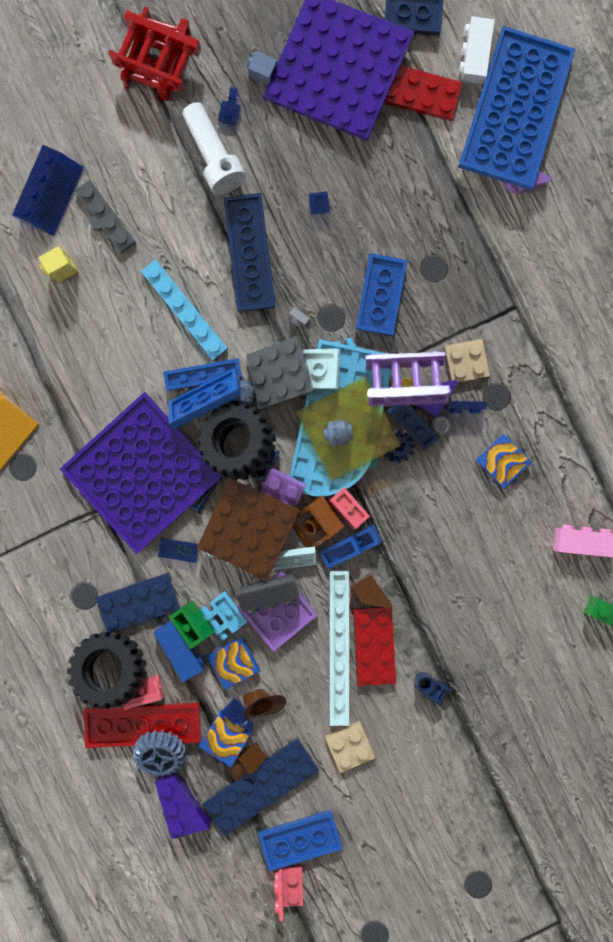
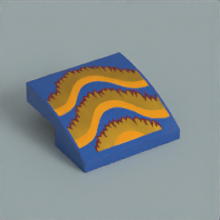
M504 434L476 459V462L503 489L508 487L532 464L528 457Z
M243 637L207 655L224 690L261 671Z
M220 710L198 747L231 767L253 730Z

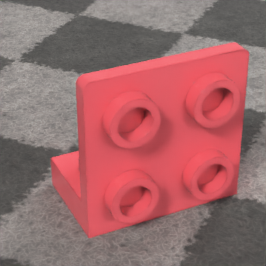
M302 864L279 868V873H275V914H279V921L284 919V907L303 906Z

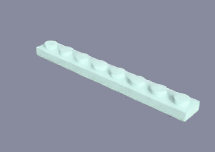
M330 571V726H349V571Z

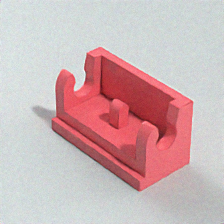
M345 487L327 501L351 530L358 528L370 517Z
M157 675L143 679L142 682L144 684L142 688L137 690L138 694L134 698H130L128 703L123 704L124 710L162 700L165 694L160 676Z

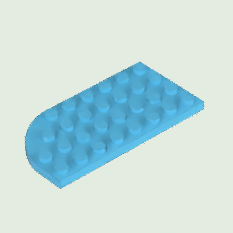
M319 339L317 349L341 350L339 389H314L313 393L307 394L290 477L306 484L303 494L329 496L337 494L344 487L345 489L351 487L364 475L370 466L384 406L368 407V389H374L372 369H366V355H387V353ZM392 368L380 369L382 389H388ZM346 420L348 424L351 423L353 439H350L348 445L332 447L329 441H325L324 429H327L329 422Z

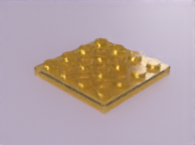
M365 376L296 412L331 481L401 446L381 406L368 407V389L372 388ZM346 420L348 424L351 423L353 439H350L348 445L332 447L329 441H325L324 429H327L329 422Z

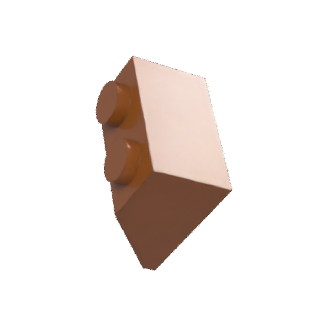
M322 495L299 511L292 527L306 547L309 548L317 547L333 537L345 526Z

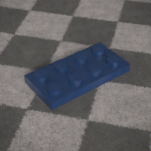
M169 572L95 597L107 632H114L181 608Z

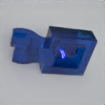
M230 87L228 102L222 100L218 122L237 126L241 111V105L237 104L239 97L237 88Z
M234 698L221 713L233 726L239 722L249 732L253 728V724L243 716L245 708Z

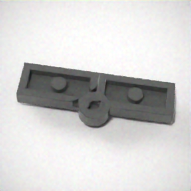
M91 180L75 190L92 214L90 218L91 227L96 231L104 230L121 254L136 243Z

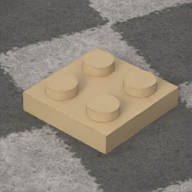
M483 339L444 346L450 381L455 379L458 381L457 383L490 376Z
M360 721L325 735L340 773L375 758Z

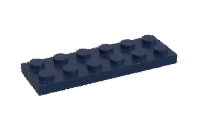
M254 193L223 197L238 312L276 308L262 194Z
M297 737L266 758L251 775L249 773L245 774L236 782L233 781L204 801L203 806L223 835L226 836L317 773L319 767Z

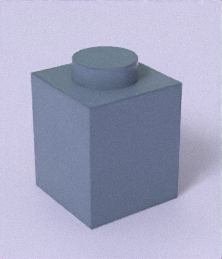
M255 51L254 56L250 57L247 63L249 77L268 85L277 67V60Z

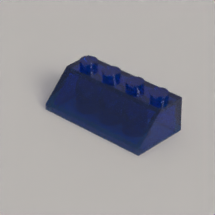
M42 145L12 216L19 222L54 237L84 167L63 153Z

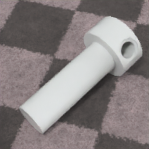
M196 102L188 105L183 110L182 115L208 165L203 174L212 193L223 195L237 189L244 183L247 177L238 157L227 154L203 104Z

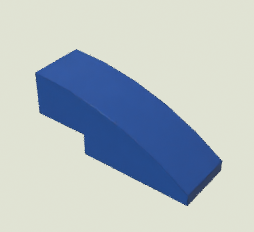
M373 524L334 543L319 553L327 569L361 554L363 551L379 545L382 539Z

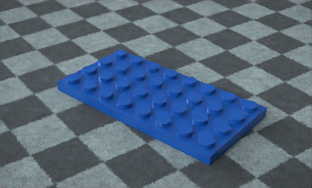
M502 26L458 168L532 191L575 48Z

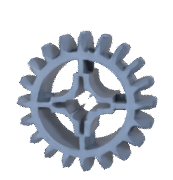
M154 730L153 733L147 731L145 735H141L133 748V763L136 764V768L141 769L142 773L147 772L148 776L151 774L155 775V777L161 775L163 778L166 774L171 776L173 772L177 773L179 768H182L186 757L185 745H183L182 739H178L177 735L172 736L171 731L168 733H164L163 730L161 732Z

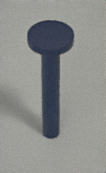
M215 483L206 491L195 508H191L201 514L200 508L217 484Z

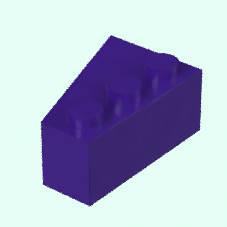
M173 772L171 776L166 774L164 778L159 775L155 785L171 840L209 829L211 819L205 814L199 801H196L179 772Z

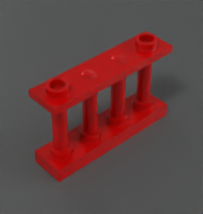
M145 6L143 12L139 14L189 36L191 28L189 21L181 18L179 25L176 26L151 19L149 9ZM140 32L135 34L129 58L137 60L146 39L145 34ZM153 41L151 47L162 50L164 42ZM176 47L171 49L168 61H166L162 70L164 73L173 75L182 54L181 49ZM147 57L144 64L155 68L158 60ZM127 68L121 70L120 79L125 88L129 89L131 81L157 88L160 98L169 101L172 90L165 84L136 74Z
M126 10L124 19L128 32L119 53L109 50L108 54L112 63L118 68L123 69L125 67L163 83L173 91L179 90L184 92V84L180 77L189 56L193 54L199 57L201 52L199 40ZM140 32L147 37L137 60L126 57L135 34ZM159 40L164 42V47L155 68H152L144 63L153 41ZM176 47L182 50V54L171 76L162 72L171 49Z

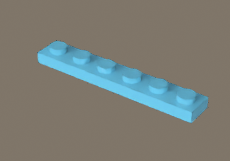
M156 259L141 271L213 361L228 350Z

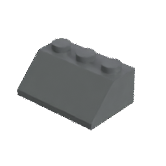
M294 573L268 579V581L264 580L240 586L235 591L242 612L247 611L248 614L258 612L259 608L265 606L267 609L275 608L278 606L277 603L285 602V604L297 602L296 599L300 598Z

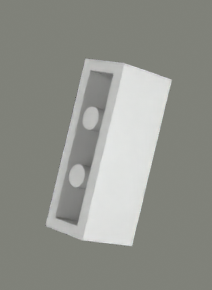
M472 16L469 24L465 25L464 36L467 38L461 50L464 60L460 62L458 74H461V82L484 84L487 77L495 19Z

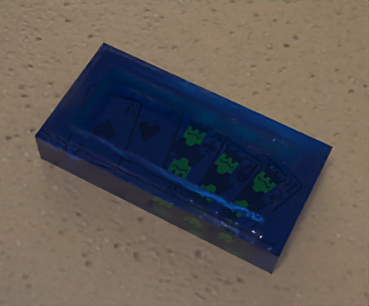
M161 538L158 557L196 563L198 543Z

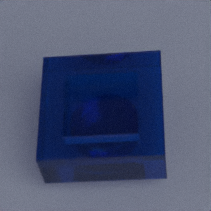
M328 191L308 194L311 215L330 212Z

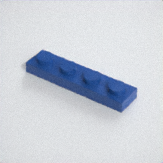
M239 358L164 371L166 391L200 386L234 368L238 372L239 378H242Z

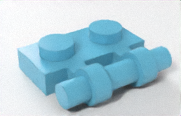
M226 590L210 602L214 608L213 610L209 611L206 606L200 609L205 620L214 629V634L218 635L222 641L228 637L224 631L228 628L233 634L248 622ZM216 614L223 620V624L220 625L214 618Z

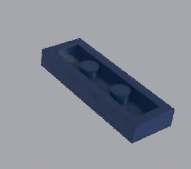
M393 405L388 410L424 451L439 439L410 405Z

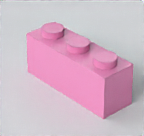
M562 525V528H555L553 550L557 552L613 557V533L611 529L600 528V532H594L591 527H581V530H574V526Z

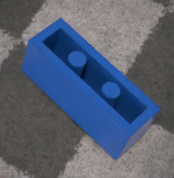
M169 621L153 632L182 682L203 671L205 668L203 656L200 653L197 654L194 647L192 649L189 648L172 621Z

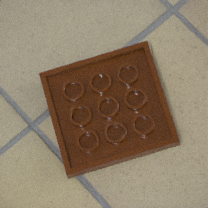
M228 478L197 549L268 581L300 509Z

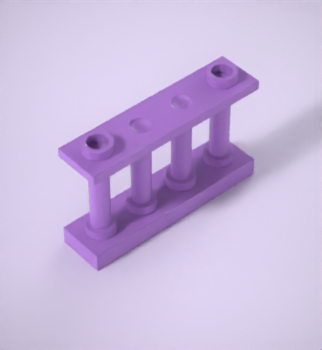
M445 352L366 355V369H372L374 389H368V407L448 403L450 389L449 386L441 385L439 366H444ZM412 367L413 388H402L400 368ZM420 367L432 368L433 387L421 386ZM392 368L394 388L382 389L380 369Z

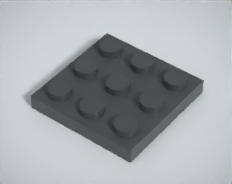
M295 336L246 355L260 410H265L314 392L300 337Z

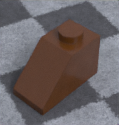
M370 573L351 585L353 588L351 593L356 601L361 600L363 604L389 609L393 607Z

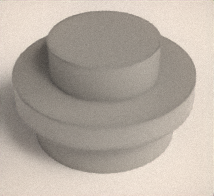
M444 416L436 417L431 423V428L437 435L447 434L451 427L450 421Z

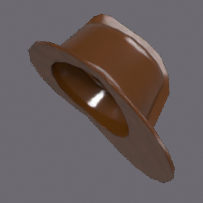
M256 689L243 695L245 705L243 716L245 718H254L275 714L285 707L287 700L284 696H270L264 689Z

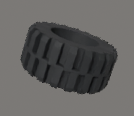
M237 402L230 403V406L224 404L220 406V410H213L211 412L212 416L210 418L206 417L204 420L206 422L204 427H200L199 432L201 436H198V444L201 446L198 447L199 454L202 455L203 462L211 470L225 478L246 480L249 478L248 475L255 477L258 475L257 471H263L266 468V462H271L273 458L271 452H275L276 448L273 444L276 441V436L273 433L274 429L265 416L248 404L241 403L239 405ZM237 427H249L251 439L247 449L239 456L233 458L226 457L224 442L227 435Z
M111 632L95 633L90 635L89 639L84 638L80 642V647L74 648L72 652L75 655L70 657L68 663H71L70 669H67V675L71 677L68 680V684L74 687L72 693L74 696H80L79 701L83 704L88 703L89 707L100 709L118 707L128 703L130 698H134L138 694L137 690L142 688L144 684L142 678L146 677L147 671H144V666H147L146 660L142 659L144 655L142 649H138V644L130 640V637ZM106 651L114 652L122 664L121 678L110 689L101 688L93 677L95 660Z

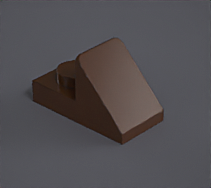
M254 742L239 753L231 767L225 764V768L236 782L247 773L251 775L267 756L257 742Z

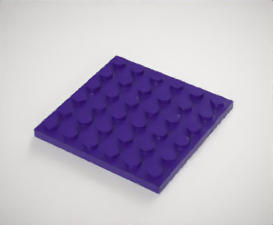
M305 0L263 98L268 102L368 141L414 37V31L334 0Z
M146 392L141 394L60 468L62 473L136 554L142 551L222 478L220 474L211 470L203 462L199 450L178 427L173 429L170 426L169 417Z

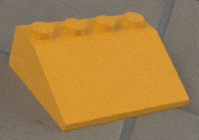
M1 392L0 471L39 425V423Z

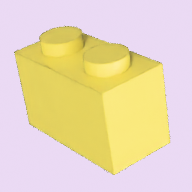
M60 246L38 257L42 263L39 266L43 273L58 283L78 273L71 257Z

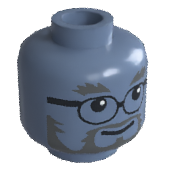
M240 380L242 395L231 402H237L239 405L244 403L251 406L255 397L253 383Z
M346 420L329 422L327 429H324L325 441H329L332 447L348 445L350 439H353L351 423L348 424Z

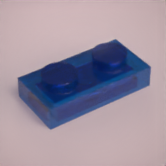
M448 401V403H445V410H450L451 414H461L462 410H469V414H481V411L487 409L486 401Z

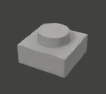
M295 307L289 313L292 318L290 321L298 327L301 325L306 327L310 322V318Z

